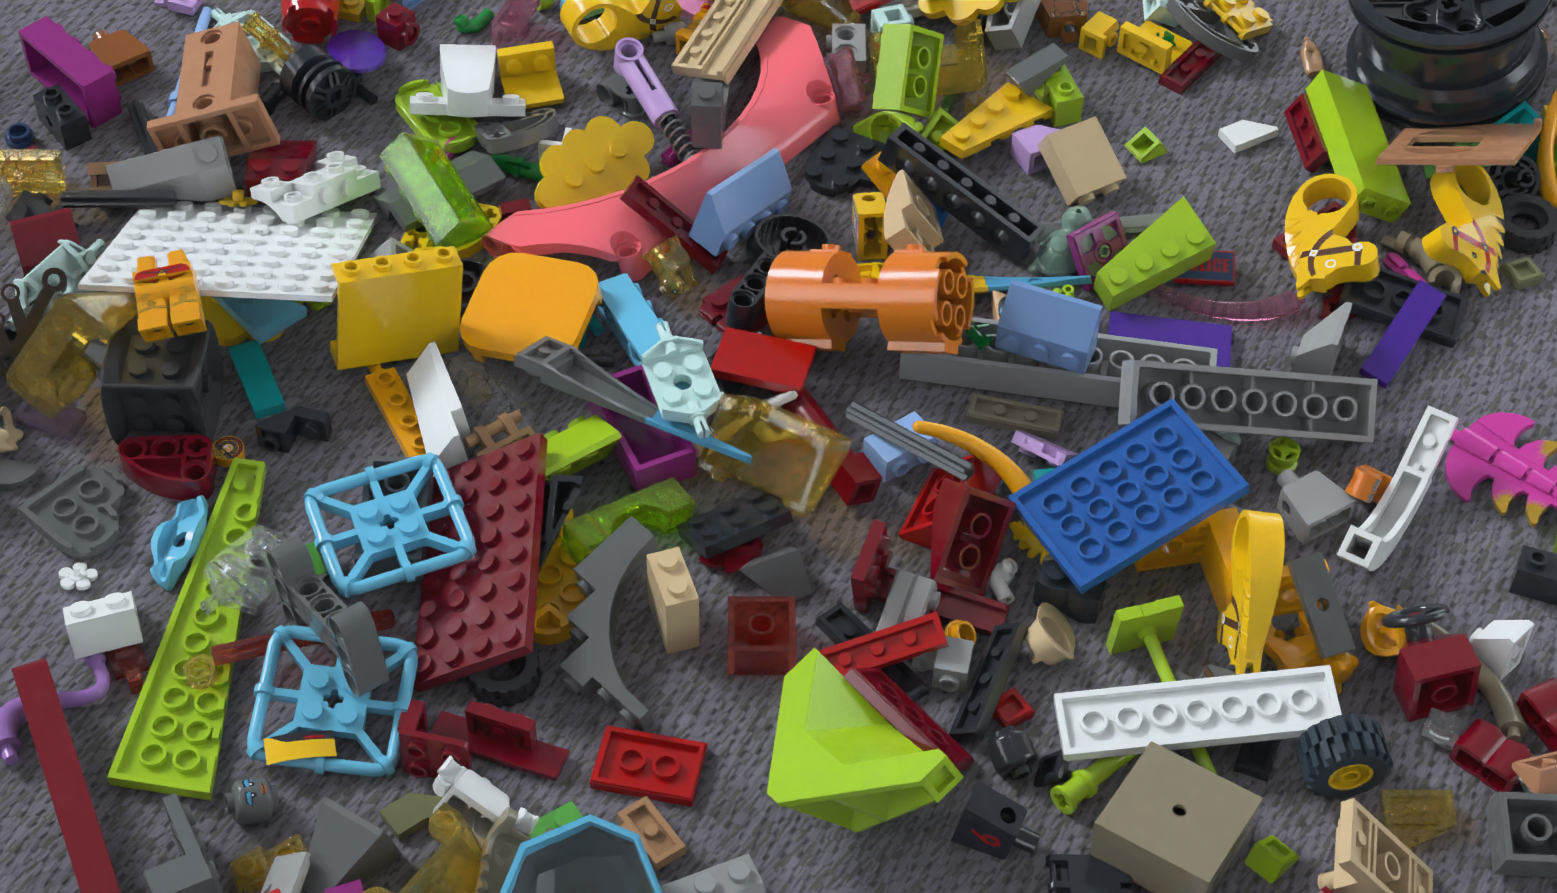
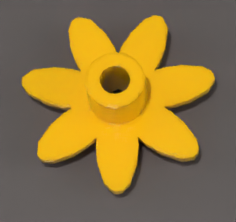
M233 190L232 197L223 198V200H218L221 205H228L232 208L237 205L241 207L256 205L258 200L252 199V197H244V190Z

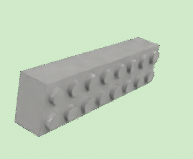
M1126 360L1122 361L1118 425H1128L1173 398L1201 431L1373 443L1378 379Z

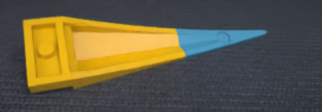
M884 263L857 264L861 278L879 279ZM966 275L967 278H973L974 294L992 293L993 290L1007 292L1012 279L1040 288L1092 284L1091 276L1089 275L1064 277Z

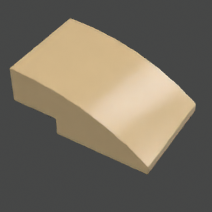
M902 169L897 173L887 197L884 212L885 240L893 250H906V245L915 244L925 246L924 251L935 252L934 247L944 242L935 207Z

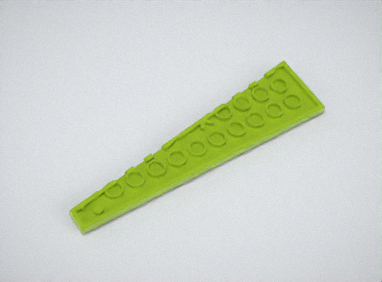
M234 458L108 773L109 785L165 794L176 793L178 796L212 801L267 471L266 464L263 461Z

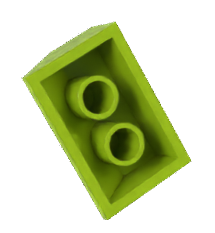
M884 23L880 40L881 47L877 64L872 109L897 111L912 117L929 119L935 108L944 34L912 24Z
M596 414L587 419L584 416L574 419L568 424L569 428L560 433L557 429L544 435L548 440L545 480H551L552 475H573L608 457L622 438L621 434Z

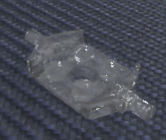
M263 525L254 526L207 563L204 573L213 594L200 603L201 609L203 611L206 609L205 613L211 614L221 604H225L226 606L254 615L259 605L277 591L270 566L267 562L266 552L297 536L302 540L308 537L307 530H303L304 527L298 526L290 534L286 532L283 534ZM250 559H260L266 566H255Z

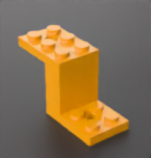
M1237 507L1219 510L1134 562L1137 572L1200 562L1219 613L1222 610L1226 611L1227 606L1232 600L1231 551L1234 529L1239 517ZM1324 559L1325 564H1326V567H1327L1328 572H1329V571H1330L1329 566H1328V564H1327V562H1326V559ZM1287 565L1283 566L1273 616L1303 611ZM1316 602V606L1318 609L1320 606V602Z

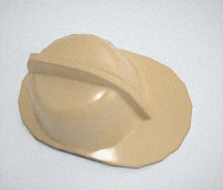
M1047 602L1041 603L1038 607L1037 617L1028 628L1025 637L1026 643L1030 648V662L1035 664L1042 661L1052 666L1067 658L1073 660L1075 636L1069 622L1056 607Z

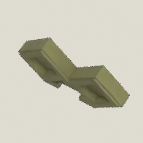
M408 793L379 810L381 819L398 841L403 840L428 824L433 827L448 848L467 837L432 813L443 798L440 796Z

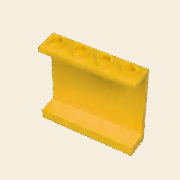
M454 246L331 263V270L338 284L337 340L330 341V352L337 370L419 358L427 345L434 341L440 354L458 351L463 264Z

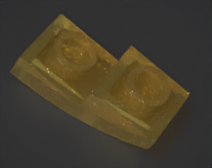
M297 833L268 851L262 846H258L229 863L239 892L254 893L262 890L275 857L308 852L305 839Z

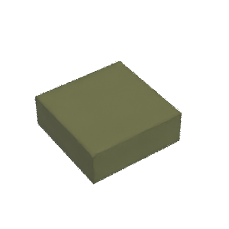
M1529 256L1504 263L1501 269L1517 290L1542 283L1545 277Z

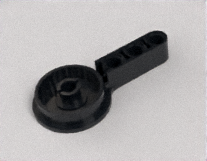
M775 214L760 221L753 234L747 240L745 254L751 268L729 296L725 318L726 324L734 329H749L765 309L766 280L774 259L784 251H810V249H822V244H832L827 230L818 222L797 214Z

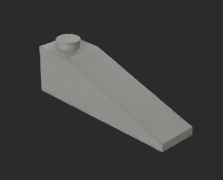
M221 136L191 142L106 166L112 190H174L179 200L206 202L232 196V191L237 190L224 140Z

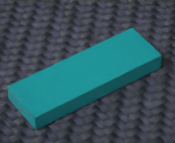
M256 340L229 347L230 358L255 419L286 411L285 402L261 345Z

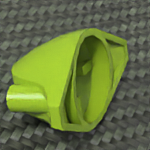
M881 111L853 125L854 133L882 143H886L888 137L904 122L918 133L924 129L921 122H915L912 116L897 111Z

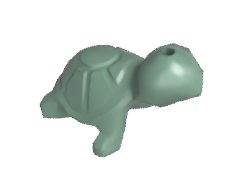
M1085 206L1069 207L1062 215V229L1055 230L1046 240L1039 243L1040 248L1036 258L1028 266L1029 273L1032 275L1044 273L1050 277H1064L1077 270L1066 235L1092 222V214Z

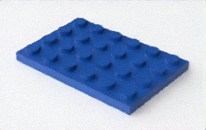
M1172 398L1008 496V499L1016 503L1014 509L1080 593L1083 594L1250 492L1249 484Z

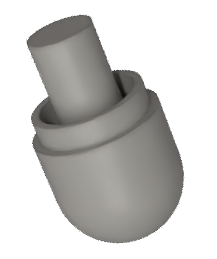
M681 21L666 24L663 26L662 31L652 32L653 43L665 41L667 45H676L675 33L681 27L685 29L688 25Z

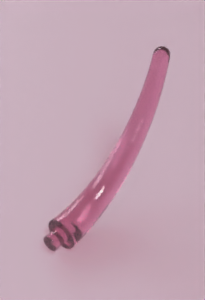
M1160 284L1150 290L1163 299L1184 309L1209 317L1233 321L1278 319L1299 312L1300 305L1305 303V298L1298 300L1297 293L1294 294L1289 290L1274 297L1245 302L1206 299L1184 293L1165 284Z

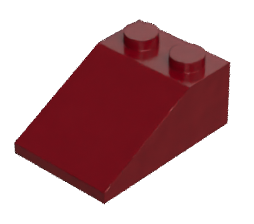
M280 140L279 145L252 151L248 158L244 179L248 197H251L250 188L261 184V180L264 178L278 177L280 181L289 182L303 176L305 173L313 172L317 141ZM258 200V203H257V204H265V203H263V202H261V201Z
M944 478L933 507L930 579L984 597L1016 503Z

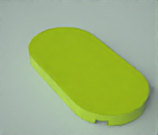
M420 79L410 81L398 89V94L395 96L397 112L429 149L436 152L439 149H444L446 152L453 154L466 151L476 144L477 137L474 126L477 125V122L473 117L410 114V96H416V93L429 92L433 94V97H443L441 83L436 82V85L429 84V80ZM456 137L448 145H445L449 138Z

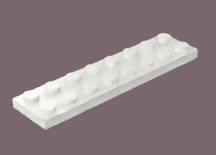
M1330 665L1054 694V706L1064 760L1066 761L1142 754L1151 741L1171 751L1300 737L1303 732L1308 731V728L1312 725L1318 724L1324 719L1342 715Z

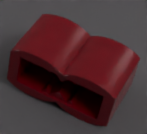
M1553 677L1521 692L1516 702L1526 724L1537 732L1540 740L1550 752L1557 751V679Z
M1477 718L1454 743L1449 757L1457 766L1469 774L1478 777L1482 783L1498 793L1513 792L1520 784L1519 776L1512 769V763L1534 757V755L1525 745L1507 739L1495 724Z

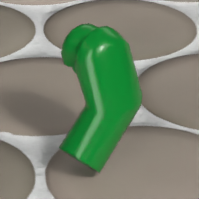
M485 8L478 16L470 20L466 14H460L455 17L454 23L457 26L456 29L463 34L480 32L495 18V15L490 9Z

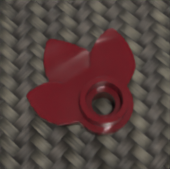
M757 537L709 559L700 556L699 562L709 568L723 567L726 573L739 572V569L751 559L761 555L763 543Z

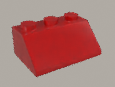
M973 454L963 457V459L974 464L975 473L968 481H963L937 466L933 467L898 536L903 540L931 549L933 507L944 478L993 495L997 494L996 490L1002 479L993 469Z

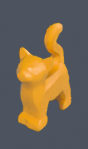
M1304 611L1298 612L1300 626L1293 630L1295 638L1289 641L1284 640L1285 633L1281 629L1276 631V628L1272 624L1270 625L1263 650L1273 659L1277 670L1330 665L1337 695L1341 694L1342 683L1350 679L1354 669L1359 666L1356 656L1345 652L1321 660Z

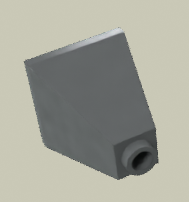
M325 797L321 803L308 851L311 854L309 858L311 865L301 890L304 893H325V889L359 879L363 885L395 862L402 853L383 829Z

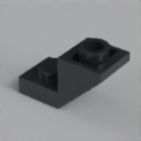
M302 406L261 420L255 426L259 447L272 452L289 453L298 435L309 440L317 439L328 442L333 433L329 413Z

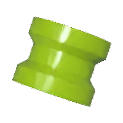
M1289 437L1274 438L1269 444L1268 454L1265 459L1267 469L1278 476L1287 469L1295 472L1298 464L1297 460L1301 453L1299 444Z

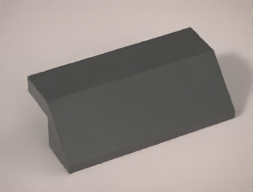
M472 150L373 197V202L388 222L396 219L406 232L505 184L506 176L490 155Z

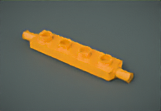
M380 364L368 365L367 367L371 374L365 376L366 386L405 457L426 455L413 399L395 367L383 369Z

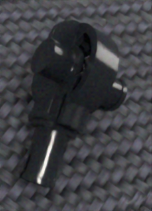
M1522 155L1518 160L1521 163H1516L1515 165L1491 166L1488 174L1493 179L1492 182L1497 189L1500 200H1503L1508 195L1512 196L1517 193H1526L1532 196L1537 193L1540 186V172L1535 162L1529 157Z

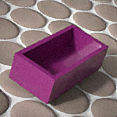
M45 16L18 31L29 73L46 88L59 83L86 114L88 124L95 129L122 113L120 105L122 98L116 88L115 80L117 76L113 68L101 62L93 51H88L83 47L78 38L70 36L60 23L56 24L48 16Z
M642 364L611 374L615 379L657 406ZM588 401V408L592 415H598L621 434L622 438L612 451L637 496L697 475L696 450L691 441Z

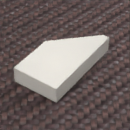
M1241 120L1219 129L1218 137L1235 154L1277 137L1279 129L1276 126Z

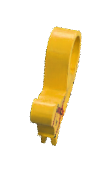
M1454 165L1453 172H1435L1431 177L1430 188L1432 196L1446 223L1423 237V249L1432 260L1458 269L1465 283L1476 284L1483 296L1488 297L1490 295V286L1495 291L1501 288L1497 271L1503 256L1505 238L1502 204L1494 183L1481 165ZM1459 184L1464 188L1467 195L1462 191Z

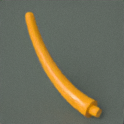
M1555 90L1542 124L1537 150V167L1540 172L1539 192L1541 199L1547 200L1557 209V178L1554 166V142L1557 128V90Z
M920 420L913 423L912 428L914 432L952 443L982 460L1000 476L1012 494L1032 483L1029 477L1013 460L988 442L950 426Z

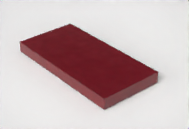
M851 668L844 676L889 722L922 751L941 750L958 770H967L975 761L956 740L880 668Z

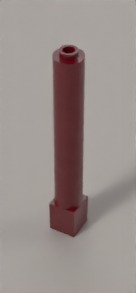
M756 332L758 334L766 335L763 332ZM804 386L801 396H797L796 399L781 405V407L831 474L828 481L847 506L873 501L883 477L864 452H854ZM769 389L773 396L783 393Z

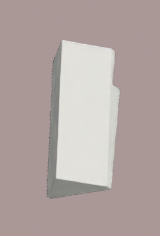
M434 341L427 345L406 375L426 454L429 452L437 454L445 468L448 469L468 461L465 452L468 448L465 446L463 438L471 434L460 400Z

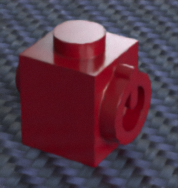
M392 2L375 16L378 38L384 44L398 51L403 50L406 46H411L419 37L420 26L416 23L415 12L400 4Z

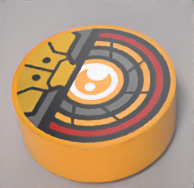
M221 437L213 444L216 464L219 466L230 467L234 458H245L244 444L237 437Z

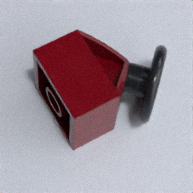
M1444 604L1420 605L1400 609L1386 614L1381 620L1382 625L1387 628H1404L1407 642L1399 649L1393 691L1408 722L1473 707L1482 665L1465 633L1434 635L1432 625H1430V623L1442 620L1450 614V608Z

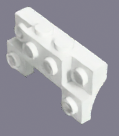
M334 151L326 154L327 158L315 162L316 171L305 173L303 176L289 182L280 181L278 177L262 179L261 184L250 188L251 197L270 206L282 221L298 223L380 189L379 171L366 169V166L363 165L358 166L357 157L344 155L342 151Z

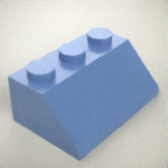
M1012 279L997 326L995 348L1085 374L1096 349L1102 306Z

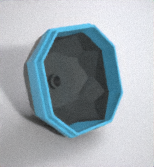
M591 814L521 843L500 893H663L639 834Z

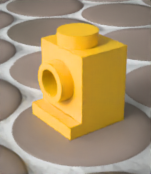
M1098 11L1081 27L1078 49L1102 60L1105 56V49L1112 47L1116 42L1118 36L1116 31L1119 29L1117 19Z

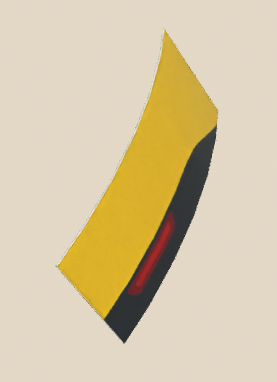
M333 730L297 732L263 739L267 765L301 758L337 756Z

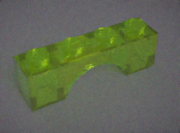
M673 477L565 522L563 524L562 547L579 565L631 516L645 528L658 531L664 535L670 534L678 530V524L687 521L693 515L695 501Z

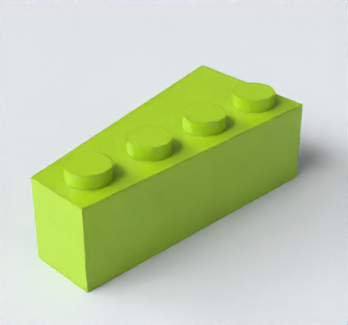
M1183 196L1097 272L1093 289L1107 310L1111 311L1210 260L1216 242Z

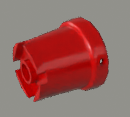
M280 0L282 29L285 34L286 31L292 34V40L302 44L324 43L325 36L330 34L331 38L335 36L338 30L341 0Z

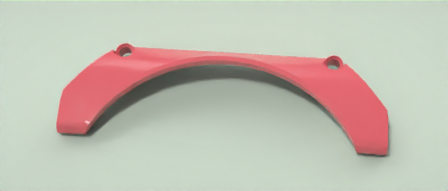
M776 16L772 19L754 45L761 59V74L757 88L741 115L723 132L722 149L704 148L670 170L646 181L693 221H695L704 197L709 190L773 148L780 151L785 165L832 128L833 125L836 126L840 122L832 84L810 25L781 16ZM626 189L574 204L517 211L481 238L485 250L495 258L508 253L532 255L574 253L601 258L610 262L617 261L621 274L627 273L632 282L643 279L651 270L679 249L675 243L620 200Z

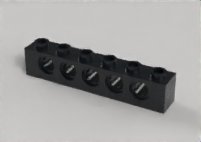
M905 122L888 137L878 157V161L896 174L903 169L925 196L1018 265L1033 250L1046 228Z

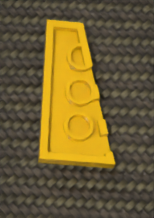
M1007 82L942 135L939 146L964 159L991 146V142L996 139L1004 140L1010 137L1013 131L1021 127L1026 129L1033 126L1034 121L1038 119L1046 120L1051 118L1053 108L1031 95L1028 97L1018 87Z

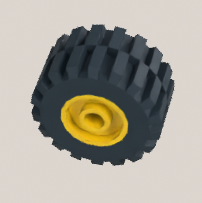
M1357 714L1338 715L1324 719L1320 723L1309 727L1308 731L1300 735V740L1296 741L1295 751L1307 788L1318 797L1324 796L1325 798L1332 799L1359 795L1380 785L1385 781L1384 778L1388 777L1392 772L1393 761L1381 725L1376 719L1364 714L1359 716Z

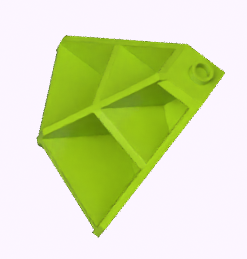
M813 648L784 676L767 788L768 796L780 807H787L851 829L856 833L931 803H938L964 778L948 756L941 750L922 751L895 729L816 648Z

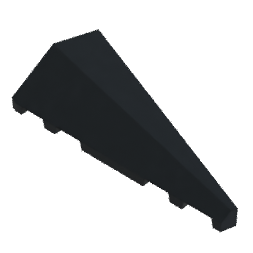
M552 475L551 480H545L538 575L584 481L583 476Z

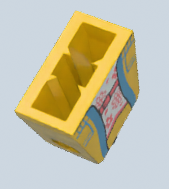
M881 192L855 193L853 195L852 229L858 261L887 259L888 243L884 236L886 203ZM868 230L875 233L874 238L867 239L866 233Z

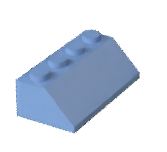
M773 148L709 190L704 197L688 236L716 257L725 250H732L742 238L748 239L755 231L759 222L766 217L783 214L789 207L790 202H788V198L792 192V187L780 151Z

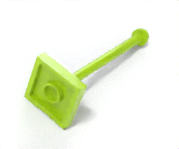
M1180 595L1116 610L1106 641L1110 655L1146 646L1161 681H1176L1160 643L1173 640L1184 608ZM1191 748L1197 764L1217 774L1206 748Z

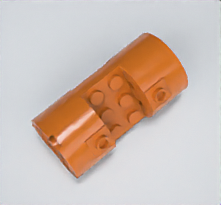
M822 244V249L784 251L774 259L766 280L765 310L772 333L777 338L817 346L816 351L845 352L846 343L855 334L860 318H878L882 333L888 341V351L906 354L958 355V346L963 342L961 335L963 330L970 329L974 312L973 278H967L964 269L968 262L959 252L924 251L925 246L908 244L906 245V250H894V253L889 255L883 264L879 279L861 278L852 253L841 251L840 245Z

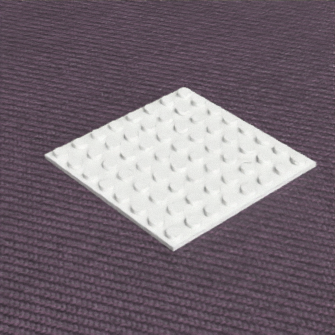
M184 200L178 201L173 208H139L79 282L78 290L135 293L132 272H137V259L139 257L154 256L157 260V266L163 267L169 265L167 254L170 251L182 249L196 272L200 296L333 302L338 292V284L331 270V263L355 260L378 219V213H369L366 209L342 212L338 208H331L298 223L282 221L279 215L268 205L263 208L252 207V205L247 207L237 205L231 208L229 206H222L219 202L194 205L193 202Z

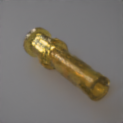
M257 11L242 26L245 34L249 33L260 43L259 46L262 49H270L284 62L290 57L284 51L290 55L297 51L280 37L279 29L268 25L261 19V14Z

